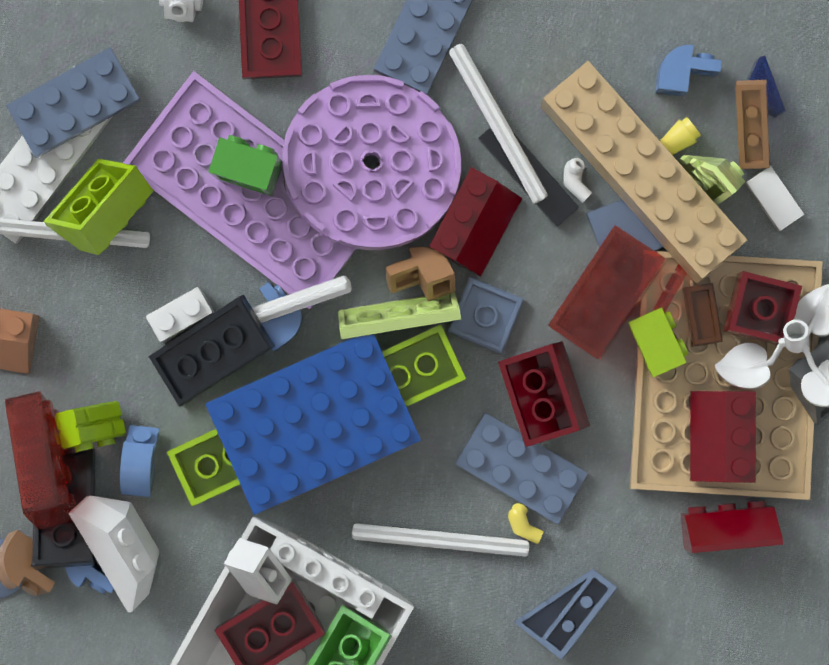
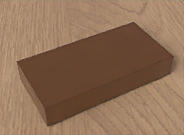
M713 283L683 287L692 347L723 342Z

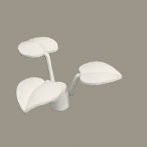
M829 284L811 291L799 300L795 318L784 326V338L778 340L779 344L769 360H767V352L760 345L743 343L734 347L720 362L715 364L718 374L735 387L747 390L762 387L770 380L771 374L768 366L774 364L783 347L794 353L803 352L812 370L802 379L801 391L803 396L815 406L829 407V360L822 362L817 367L808 347L811 332L820 337L829 335Z

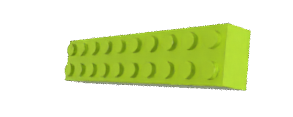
M441 324L382 351L406 407L466 379ZM216 429L167 451L191 506H195L240 485Z

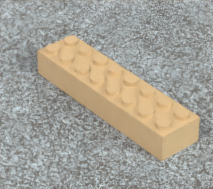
M589 61L543 98L541 104L543 111L696 284L707 277L747 241L746 237Z

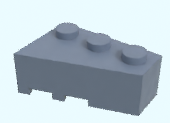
M592 569L514 621V623L563 660L618 588L596 570Z

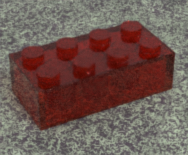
M614 225L548 326L596 359H602L668 259L619 226Z
M40 391L4 399L23 515L38 530L73 522L68 513L76 507V502L73 494L68 491L67 483L71 482V474L68 465H64L62 456L67 451L61 447L55 421V415L59 413V410L54 409L51 400H47Z

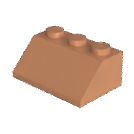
M0 309V369L30 374L39 315Z

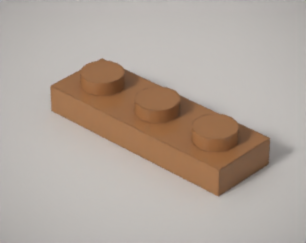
M767 80L736 81L739 167L741 169L770 168Z

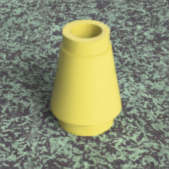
M686 117L682 121L679 119L663 136L660 142L674 155L697 143L696 139L701 134Z

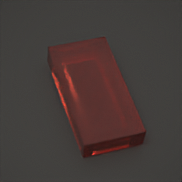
M679 264L675 268L676 272L671 275L666 284V290H663L653 308L654 311L662 307L664 313L666 312L687 273Z

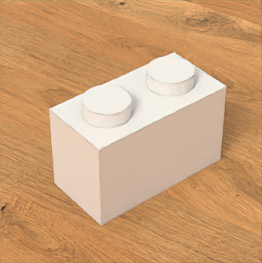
M196 287L146 315V318L158 340L165 344L215 312L203 290Z
M241 538L238 539L224 562V565L248 595L274 604H278L292 580L269 547Z

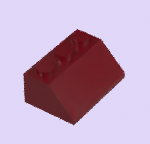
M471 167L429 248L442 253L448 260L481 277L522 197L497 180Z
M563 341L498 361L525 447L580 431L590 426Z
M690 391V481L756 483V391Z
M765 500L747 502L748 507L736 508V503L719 504L718 510L706 511V506L688 507V513H680L684 549L691 553L784 545L775 507L766 505Z

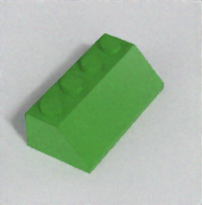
M341 605L308 665H376L392 635L379 623L355 608Z

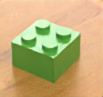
M229 135L228 139L219 137L208 172L218 180L273 197L282 168V160L278 157L275 149L258 144L255 149L249 147L250 144L246 143V140Z

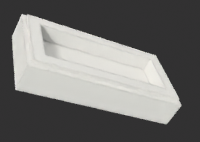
M771 166L745 183L778 232L804 215Z

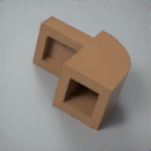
M429 247L409 248V259L397 261L386 267L387 286L391 294L418 284L428 301L456 292L455 273L450 263L442 253Z
M19 530L8 533L0 547V581L9 590L18 587L21 583L23 584L21 588L31 595L37 596L38 594L49 593L55 582L31 567L33 539Z

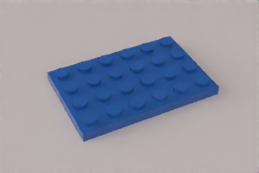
M374 334L351 338L205 403L254 515L421 441Z

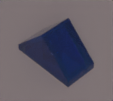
M765 55L761 56L754 62L746 80H767L768 114L777 117L786 110Z

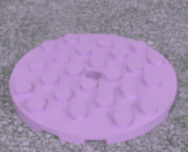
M359 75L330 83L328 87L309 97L298 109L285 136L282 151V172L285 187L293 205L312 228L328 239L344 246L362 250H384L400 247L420 238L441 220L451 205L458 188L461 174V154L452 124L448 123L446 117L439 110V106L424 92H418L412 87L405 85L403 81L391 77ZM372 155L377 157L380 166L374 170L366 167L363 162L366 156Z

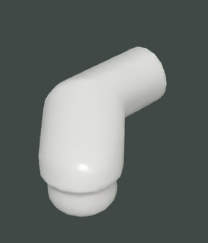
M573 158L564 167L563 183L583 203L592 192L582 183V173L585 168L584 162L580 158Z

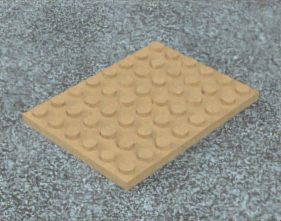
M643 251L639 317L661 307L664 313L670 311L676 324V328L672 329L676 340L682 338L689 355L684 357L687 363L652 377L637 346L630 489L810 500L814 422L791 388L789 369L798 359L806 357L803 352L794 353L783 347L774 364L768 366L771 374L770 380L762 387L749 390L735 387L726 382L716 371L715 364L720 362L730 350L743 343H755L763 347L767 352V360L771 358L778 346L723 331L737 273L746 271L801 285L800 300L811 291L821 287L823 261L730 256L701 282L696 284L669 252ZM713 283L723 342L692 347L682 288ZM812 332L809 335L810 342L808 347L810 348V353L818 345L819 336L814 335ZM690 391H756V483L690 481Z

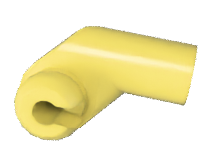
M521 503L514 504L508 513L512 531L514 534L538 544L544 531L529 525L526 516L528 509L525 505Z

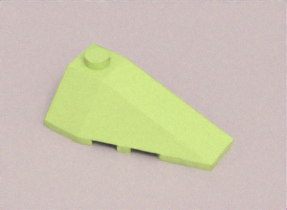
M683 155L678 160L716 205L733 195L746 182L742 178L744 175L742 169L734 161L730 163L724 158Z

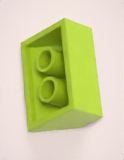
M97 159L43 222L80 251L100 255L109 247L110 242L119 231L127 226L128 221L136 211L146 203L153 189L136 166Z

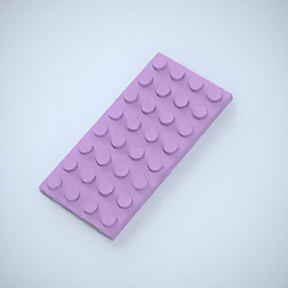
M193 71L123 163L136 166L155 192L288 294L334 279L357 249L328 239L302 218L288 195L282 168L273 197L218 180L208 172L219 137L228 139L229 135L246 140V143L250 144L249 147L255 149L258 144L275 149L281 160L284 140Z

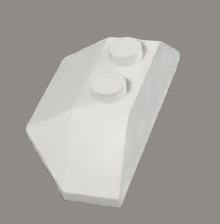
M86 496L68 514L127 612H133L150 593L160 551L131 502Z

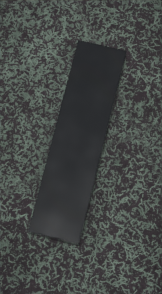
M490 127L478 140L528 195ZM515 135L547 192V197L535 204L554 226L558 227L579 206Z

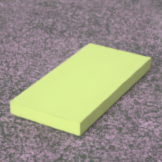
M455 292L428 301L426 296L338 311L341 339L461 320Z

